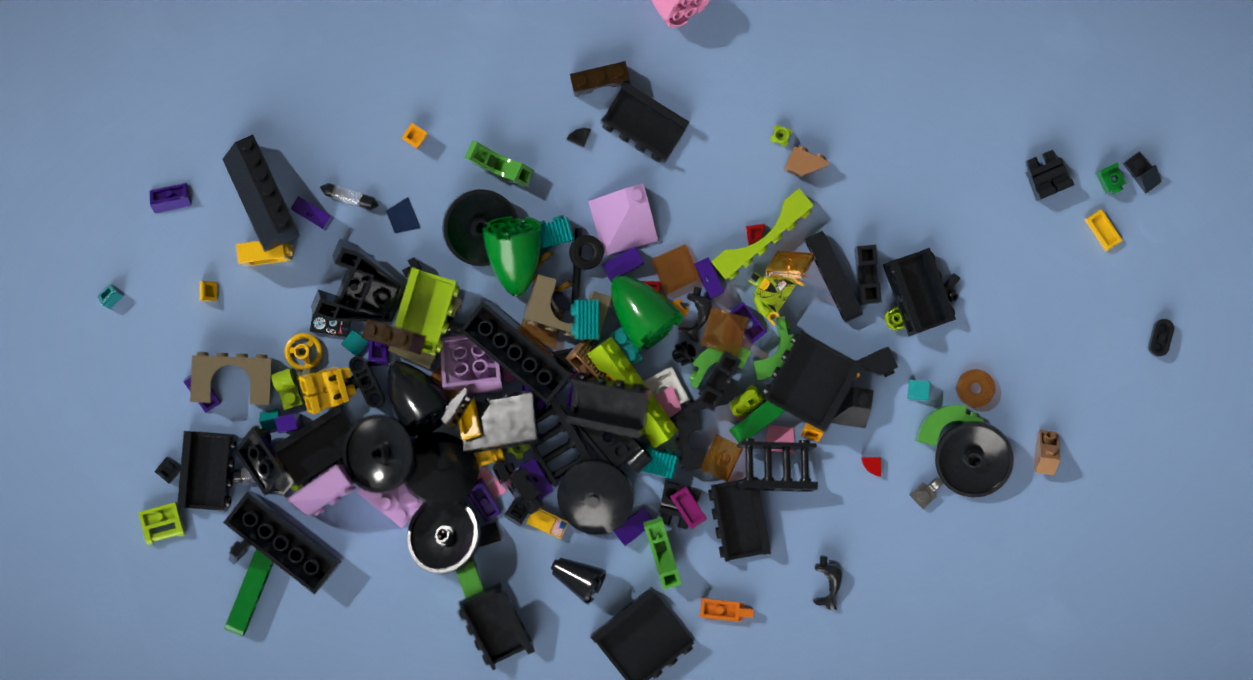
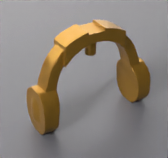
M548 251L539 257L537 269L532 279L533 282L541 264L553 256L552 251ZM568 280L555 287L553 292L566 290L572 285L571 281Z

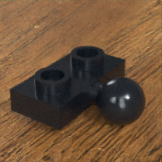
M256 531L250 533L252 539L260 537ZM245 539L241 542H235L230 548L229 561L235 565L252 545Z

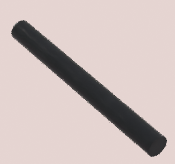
M575 228L576 239L583 235V228ZM574 264L571 304H574V300H579L581 269Z

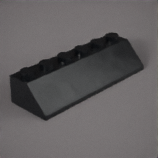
M252 134L236 141L222 160L264 252L300 237L254 135Z
M489 300L482 301L460 329L463 335L546 404H549L576 374L574 370Z
M253 491L246 492L223 522L314 595L342 563L341 560ZM256 531L260 537L252 539L250 533Z

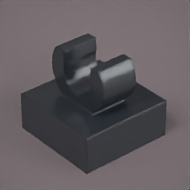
M415 257L407 260L410 266L402 270L406 278L409 277L412 268L422 271Z
M166 457L154 472L168 484H171L180 473L181 467L170 457Z
M502 461L492 467L500 485L504 484L510 477L509 474L516 470L513 463L504 466Z

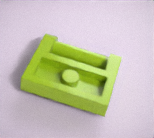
M177 502L138 512L147 545H152L155 541L179 535L181 537L186 535L180 511L177 508ZM175 522L176 528L155 534L151 533L152 528Z

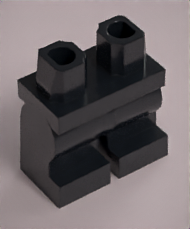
M1053 150L1042 154L1046 163L1040 166L1037 157L1025 161L1028 172H1025L1036 201L1075 185L1072 178L1068 175L1062 157L1058 158Z
M524 467L510 476L504 484L515 500L519 502L517 504L519 508L525 507L529 514L532 515L543 506V503L538 498L541 494L539 489L535 490L534 484L526 479L529 472Z
M665 481L659 509L660 517H662L665 525H670L672 516L679 517L677 527L687 530L689 527L687 522L670 498L671 495L681 489L682 485ZM687 486L698 504L701 489Z

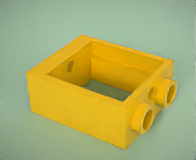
M260 241L236 244L238 263L244 266L292 261L291 256H294L293 245L290 242L267 252H264Z

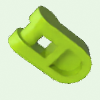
M750 385L747 387L746 392L731 402L730 409L733 415L737 417L744 416L764 402V396L759 393L755 385Z

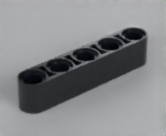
M820 231L805 238L806 245L844 322L847 323L862 316V309L824 232Z

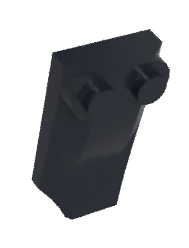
M258 425L253 426L235 448V452L264 495L278 494L283 496L293 486L294 481L270 444V432L265 428H260Z

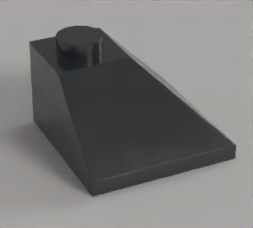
M851 387L831 423L866 428L874 390Z

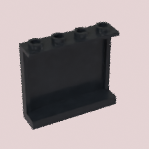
M801 330L799 334L795 332L790 341L793 343L791 349H786L782 355L781 360H783L781 367L777 366L772 374V377H774L772 383H767L762 392L765 394L763 399L817 429L826 432L863 364Z
M651 587L590 635V638L594 643H597L625 680H650L652 677L656 679L663 673V668L667 665L669 667L674 665L678 661L677 657L682 653L684 655L689 653L693 649L692 645L694 644L692 638Z

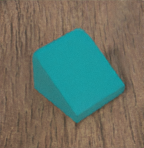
M352 330L341 343L354 356H358L369 344L356 330Z
M909 380L907 399L928 401L930 381Z

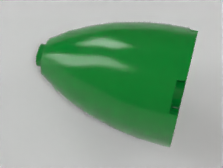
M512 216L487 222V227L483 228L484 243L490 265L503 288L512 296H521L531 284L539 262L541 223L531 217H525V220L513 219Z
M618 275L611 281V298L618 321L629 341L639 353L643 351L642 348L644 347L648 350L669 335L674 324L677 326L683 320V314L674 304L648 284L626 275Z

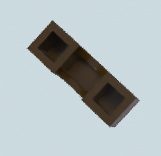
M626 61L570 74L574 96L592 93L595 89L611 86V88L622 86L624 82L630 84Z
M367 319L362 335L364 339L420 355L427 337L413 331Z

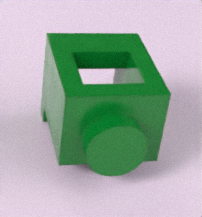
M1118 162L1095 173L1105 194L1110 191L1115 194L1123 190L1122 186L1127 184L1118 167ZM1112 176H1114L1116 182L1111 180Z

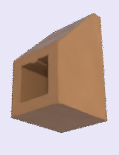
M794 146L784 170L803 177L826 168L829 161L821 154L816 153L813 155L809 153V150L805 147L798 146L797 148Z
M1039 429L1034 455L1035 473L1054 476L1060 462L1058 432Z

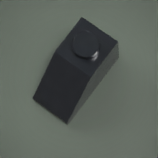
M889 346L857 360L863 364L861 370L878 376L884 375V377L894 374V369L898 368Z

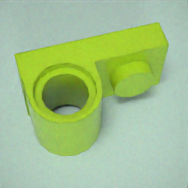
M293 368L271 374L273 385L276 391L279 392L284 410L304 405L297 381L294 380Z

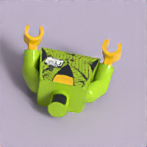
M774 269L771 272L768 271L764 278L755 272L749 278L748 282L757 287L753 293L754 304L758 312L768 319L773 326H776L773 321L775 318L782 319L778 311L796 286V283L800 286L805 285L800 282L802 277L808 278L805 274L787 269Z

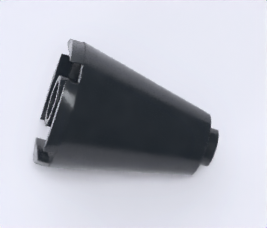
M562 557L559 560L555 559L551 566V570H553L552 575L587 605L594 600L591 596L595 593L598 594L606 577V574H604L606 570L603 568Z

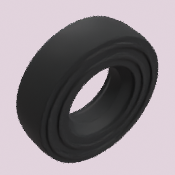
M579 236L570 245V259L580 269L588 270L595 268L603 259V246L594 236ZM583 245H589L593 250V255L589 260L583 259L580 255V249Z

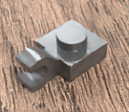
M937 477L928 485L922 482L909 496L924 509L937 497L933 492L943 482Z

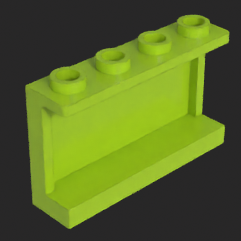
M411 269L394 326L427 336L422 352L435 356L437 352L441 353L444 343L441 341L442 335L447 333L449 323H446L448 315L452 316L455 306L452 302L454 297L458 296L460 290L458 281L419 269Z

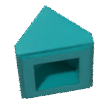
M112 284L98 295L101 305L108 309H111L123 297Z
M279 408L259 412V423L262 428L267 430L277 428L275 418L281 417Z

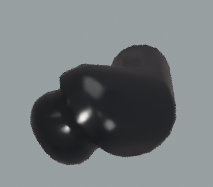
M955 273L944 284V288L948 291L950 302H955L958 299L955 285L961 278Z

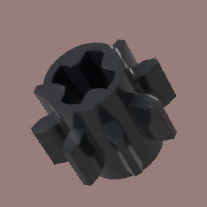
M687 341L674 345L675 349L672 352V357L675 362L681 363V366L694 362L693 358L696 356V350L692 344H687Z

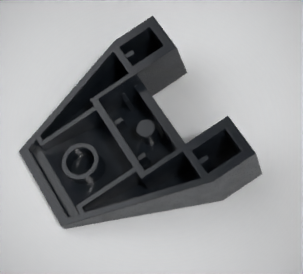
M339 239L332 256L334 264L347 268V271L336 295L318 289L311 305L313 315L330 321H367L369 319L376 322H392L403 298L406 286L360 246Z

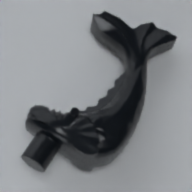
M695 286L693 293H688L687 299L693 301L695 307H697L696 325L692 328L679 327L678 330L682 334L689 335L691 341L699 343L697 332L707 322L712 311V303L708 297L700 295L702 288Z
M822 555L820 556V563H816L814 569L827 576L830 593L826 597L813 599V603L819 606L826 605L828 610H837L833 600L841 586L842 571L836 563H827L828 556Z

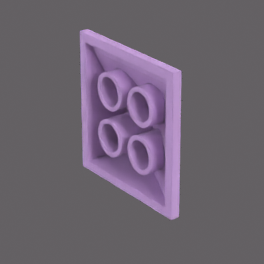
M644 184L628 187L588 201L598 239L604 249L603 256L658 241Z
M459 335L443 337L441 339L444 342L440 353L443 389L462 391L466 388L474 393L481 394L503 392L501 366L466 336Z

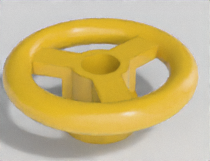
M299 333L292 336L285 346V358L288 364L300 371H303V368L313 369L316 367L323 355L320 341L309 333ZM299 339H309L306 344H298L295 348L291 347ZM315 344L317 356L311 363L309 358L310 348ZM302 348L306 350L305 355L300 354ZM290 353H294L298 359H303L305 365H299L294 362Z

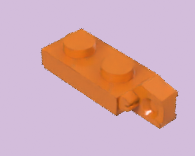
M702 598L700 617L738 622L743 621V616L753 617L754 609L745 608V603H740L739 601Z

